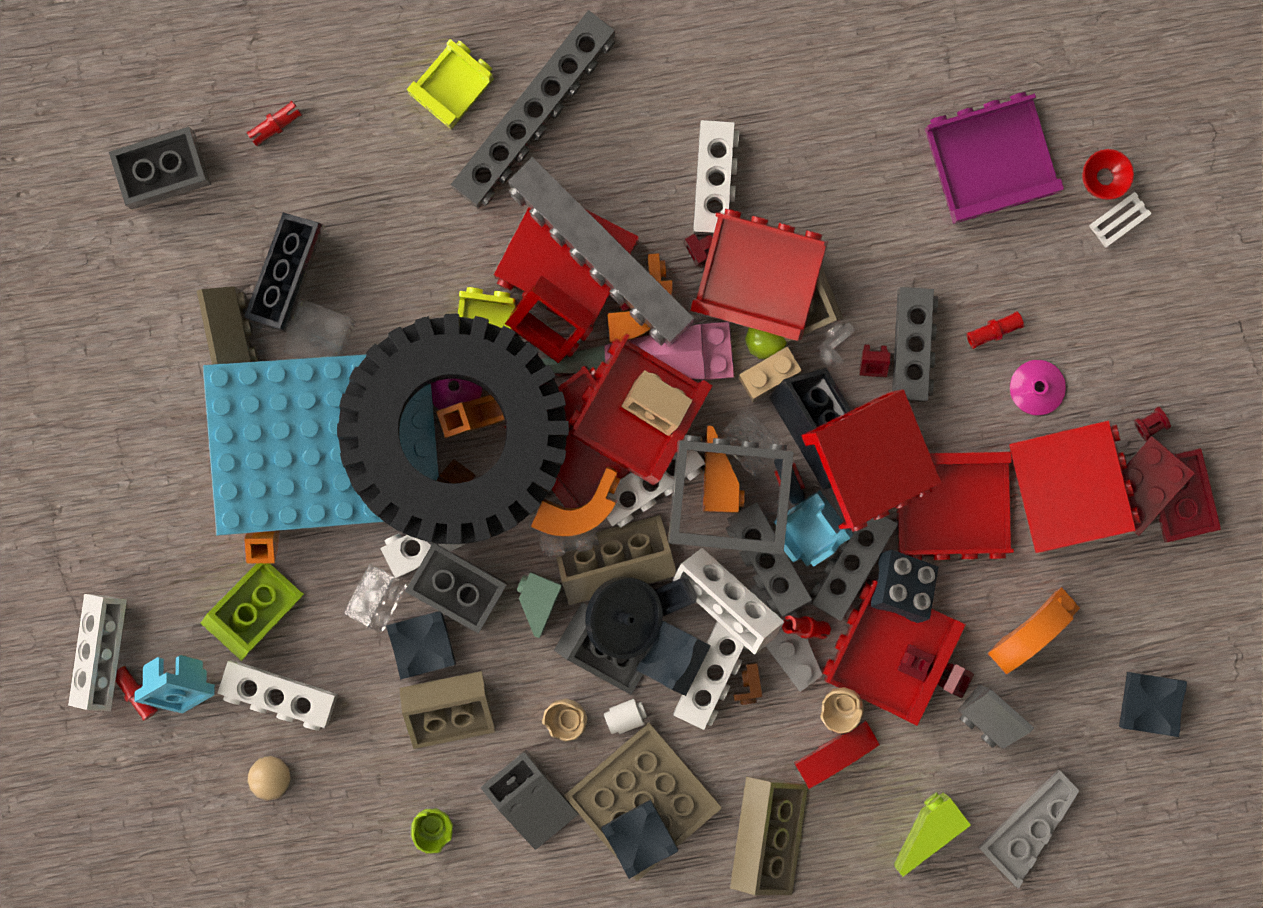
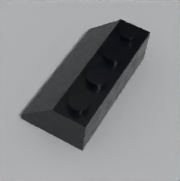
M282 213L245 313V318L286 332L316 248L320 242L324 229L323 224Z
M827 368L783 379L769 398L824 490L832 486L815 444L805 446L801 435L851 411V408Z

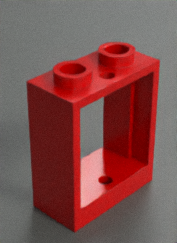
M541 275L514 308L505 324L557 363H560L565 355L571 357L580 345L577 343L579 339L584 342L593 330L590 324L596 315ZM538 300L576 327L567 339L529 313Z

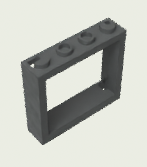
M685 435L684 441L678 440L668 543L784 554L794 452L786 451L787 445L770 444L769 449L758 448V442L742 441L741 446H732L729 439L713 438L712 444L702 443V437ZM687 450L783 459L775 541L679 532Z

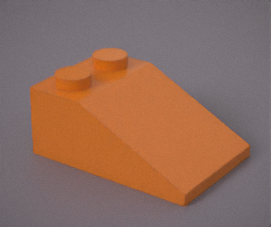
M707 426L705 443L713 444V438H718L713 426ZM705 452L703 512L738 513L739 507H744L745 491L739 490V482L726 454Z

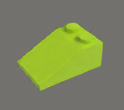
M256 563L206 614L201 624L242 661L304 594L270 563Z
M936 792L924 801L926 806L920 810L894 863V867L902 877L971 826L952 799L944 792L940 795Z

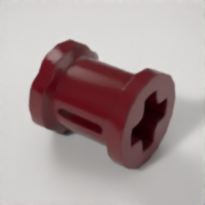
M1159 406L1154 408L1153 413L1143 419L1137 418L1134 420L1138 433L1146 442L1152 435L1162 429L1168 430L1171 428L1168 417Z

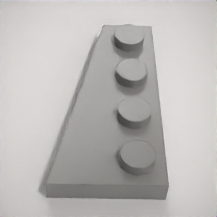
M782 580L776 581L772 586L776 593L783 594L787 591ZM757 585L749 589L769 607L766 601L770 598L765 589L760 591ZM796 612L790 615L798 618ZM781 627L777 636L766 645L767 649L800 692L822 676L807 639L801 638L797 634H787L783 632Z
M1057 770L978 846L1016 888H1020L1024 877L1035 864L1039 853L1044 845L1048 843L1052 832L1057 824L1061 822L1079 790L1060 770Z

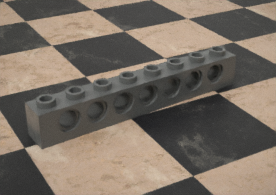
M588 10L450 184L452 188L478 209L482 204L487 206L494 198L496 193L493 190L499 182L504 184L512 175L511 167L516 161L522 162L530 151L528 148L529 144L533 139L538 141L546 132L547 127L545 124L551 117L556 119L564 108L563 101L568 95L572 98L580 89L582 84L579 81L585 74L589 76L599 64L596 61L602 52L607 54L616 42L613 39L615 37V30ZM588 40L593 42L595 47L591 52H583L580 50L579 45L583 41ZM567 62H573L578 68L575 73L566 74L562 70L563 65ZM549 84H557L561 89L557 95L549 96L545 93V88ZM538 105L543 108V113L537 118L530 117L528 115L529 108ZM516 127H522L526 130V135L522 139L516 140L511 137V131ZM506 149L509 152V156L505 161L500 162L494 159L493 156L496 150ZM482 170H487L492 174L490 181L487 183H480L476 180L477 174Z

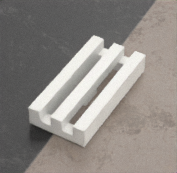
M1134 192L1090 224L1089 227L1106 248L1151 215V212L1144 207L1145 204L1139 200L1137 193ZM1131 201L1134 203L1135 206L1101 231L1097 227ZM1137 210L1140 211V216L1109 239H1106L1104 236L1106 233Z

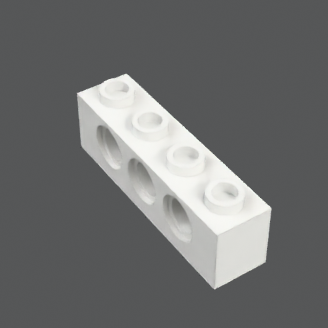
M701 120L693 234L713 236L718 217L715 216L716 213H711L707 209L709 201H719L722 204L723 209L720 211L724 213L725 208L729 209V202H735L736 186H731L730 183L731 175H736L737 158H732L733 147H738L739 131L734 130V122ZM715 145H720L725 148L726 154L722 158H716L711 154L710 149ZM712 173H720L724 177V182L719 186H715L709 182L708 177Z
M687 450L685 477L689 481L703 472L701 466L705 462L697 451ZM677 451L672 460H676ZM665 471L662 479L659 481L658 489L653 492L645 490L643 487L644 479L634 473H630L621 479L615 493H608V497L617 500L615 507L606 517L612 527L618 524L621 528L634 518L631 514L639 508L643 512L657 503L654 498L664 492L666 497L673 493L674 476L669 475ZM630 491L636 496V502L632 507L621 505L619 499L623 492Z
M398 533L384 540L386 546L380 549L394 577L399 578L419 568L432 542L423 541L408 535L401 538ZM411 540H415L420 544V552L416 556H410L406 552V544ZM465 544L438 545L449 551H453Z
M703 548L681 563L673 579L675 581L682 577L688 578L697 596L696 602L753 654H756L777 636L784 623L775 612L767 607Z
M84 594L69 698L70 706L85 710L111 711L126 599Z
M718 621L707 641L711 647L687 695L681 696L673 713L674 716L703 730L706 725L712 726L718 714V711L714 709L718 699L724 701L730 685L726 684L730 674L736 675L740 668L742 660L738 659L742 649L748 650L745 645ZM724 639H731L735 644L734 651L729 655H724L719 650V645ZM717 664L723 669V675L718 680H712L707 676V670L711 665ZM700 690H707L711 694V700L706 705H699L695 701V695Z
M234 660L227 662L218 690V694L224 695L223 700L236 705H239L240 701L251 704V710L260 713H266L267 710L277 713V718L288 722H293L295 718L304 721V727L319 731L320 727L325 728L328 726L338 696L336 693ZM247 680H252L257 685V692L253 696L248 695L244 690V684ZM273 689H279L283 692L284 700L281 704H276L271 700L270 695ZM301 697L307 698L310 701L311 708L307 713L301 712L297 707V701Z

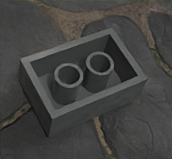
M190 127L109 152L124 203L132 210L211 185L196 134Z

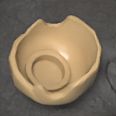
M845 687L831 690L822 701L821 721L833 732L838 734L849 733L858 726L863 716L864 706L860 695L854 690Z
M561 699L553 702L545 710L542 724L547 727L551 737L563 741L576 740L585 731L587 715L578 702L571 699Z
M273 756L258 759L248 773L250 790L257 798L266 801L280 798L287 790L291 780L288 766L281 759Z

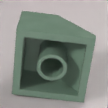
M530 572L529 576H522L517 591L521 593L519 600L533 635L540 638L563 585Z

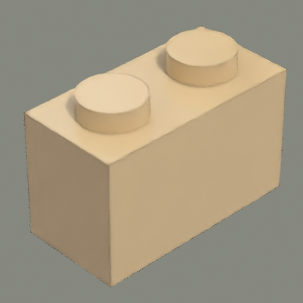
M786 347L739 374V380L752 402H755L774 391L783 379L801 375L802 370L789 348Z
M644 370L635 380L621 407L669 436L680 425L692 399L687 397L682 390L672 388L664 383L656 374L648 373Z

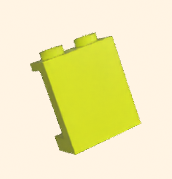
M450 39L446 43L447 47L417 83L412 82L407 91L411 97L448 128L452 129L494 78L490 73L492 68L480 58L476 61L469 55L471 50L461 41L455 43Z
M467 287L466 292H459L458 314L460 317L474 319L475 316L488 319L490 324L500 328L503 326L508 327L505 322L513 312L516 300L510 298L511 293L494 291L493 296L483 294V289Z

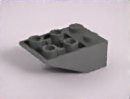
M526 749L481 786L482 791L535 850L579 815Z

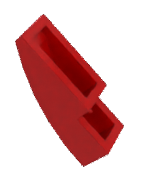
M865 720L849 733H842L818 747L817 750L797 760L794 764L810 789L854 763L880 744Z

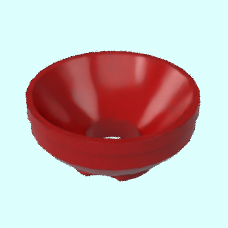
M1113 149L1095 152L1085 162L1082 172L1083 183L1087 191L1094 197L1102 200H1113L1124 195L1131 187L1134 178L1133 166L1130 160L1123 153ZM1107 169L1112 173L1113 180L1109 185H1103L1098 181L1097 174L1100 170Z

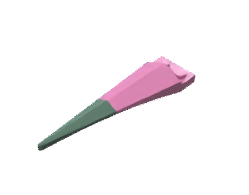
M730 322L690 326L670 347L666 343L662 346L659 345L651 335L628 340L691 379L714 380L735 378ZM611 344L577 351L571 357L565 355L560 363H557L552 358L542 360L546 366L549 365L554 373L576 374L583 366H587L589 370L592 367L597 370L602 361L605 363L608 361L611 354L607 351Z

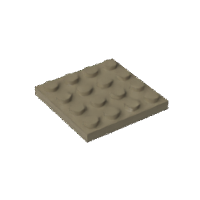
M650 722L644 725L564 794V797L616 858L617 856L601 827L650 799L677 847L722 809L721 805ZM659 862L633 876V878L638 881Z

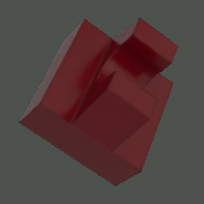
M693 234L685 238L683 242L696 267L707 261L706 252L709 251L711 246V235L698 241L696 235Z
M864 344L859 366V376L887 377L890 365V352H888L887 346L881 345L880 352L870 351V345Z
M908 644L897 670L924 682L935 656Z
M947 663L945 669L950 671V676L947 680L940 678L938 685L947 692L962 699L974 673L959 665Z

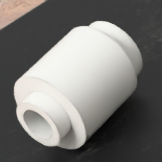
M635 699L611 707L609 712L604 713L611 734L617 732L622 734L644 725L643 719L647 718L642 702L636 703Z

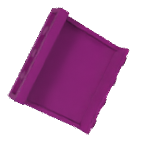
M1026 92L1017 93L1010 96L1011 101L1000 103L999 100H994L983 104L984 108L974 111L973 107L958 111L957 116L947 119L946 115L930 120L931 124L927 125L925 132L953 224L1052 196L1064 190L1061 179L1057 180L1033 101L1036 98L1035 93L1028 96Z

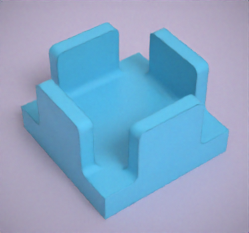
M820 490L788 510L784 551L792 562L801 558L806 566L812 564L813 567L834 554L838 547L853 535L849 529H839L838 525L842 524L843 520Z
M180 655L176 657V673L166 672L163 674L164 659L157 657L143 666V686L135 691V702L184 713L214 696V684L206 683L207 671L203 669V662L201 660Z

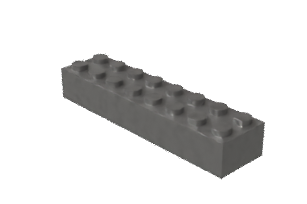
M533 157L508 181L511 188L509 190L511 197L521 207L526 204L531 209L529 211L531 217L541 227L546 224L551 229L549 231L551 237L561 247L566 244L571 249L569 251L571 257L580 266L586 263L591 268L589 271L591 277L600 286L606 283L611 288L609 291L611 297L620 306L626 303L631 308L629 311L631 317L641 326L646 323L652 329L650 331L651 337L659 345L662 346L666 343L670 347L693 324L694 318Z

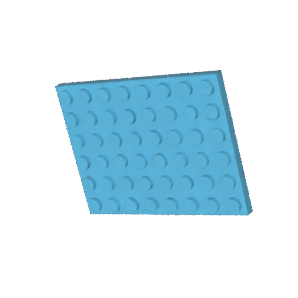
M366 355L203 365L216 536L384 522L367 507L352 487L341 461V451L337 437V423H339L340 415L339 405L342 394H345L352 371L360 365ZM431 384L419 390L406 405L400 421L399 437L402 450L411 465L424 476L436 481L439 474Z

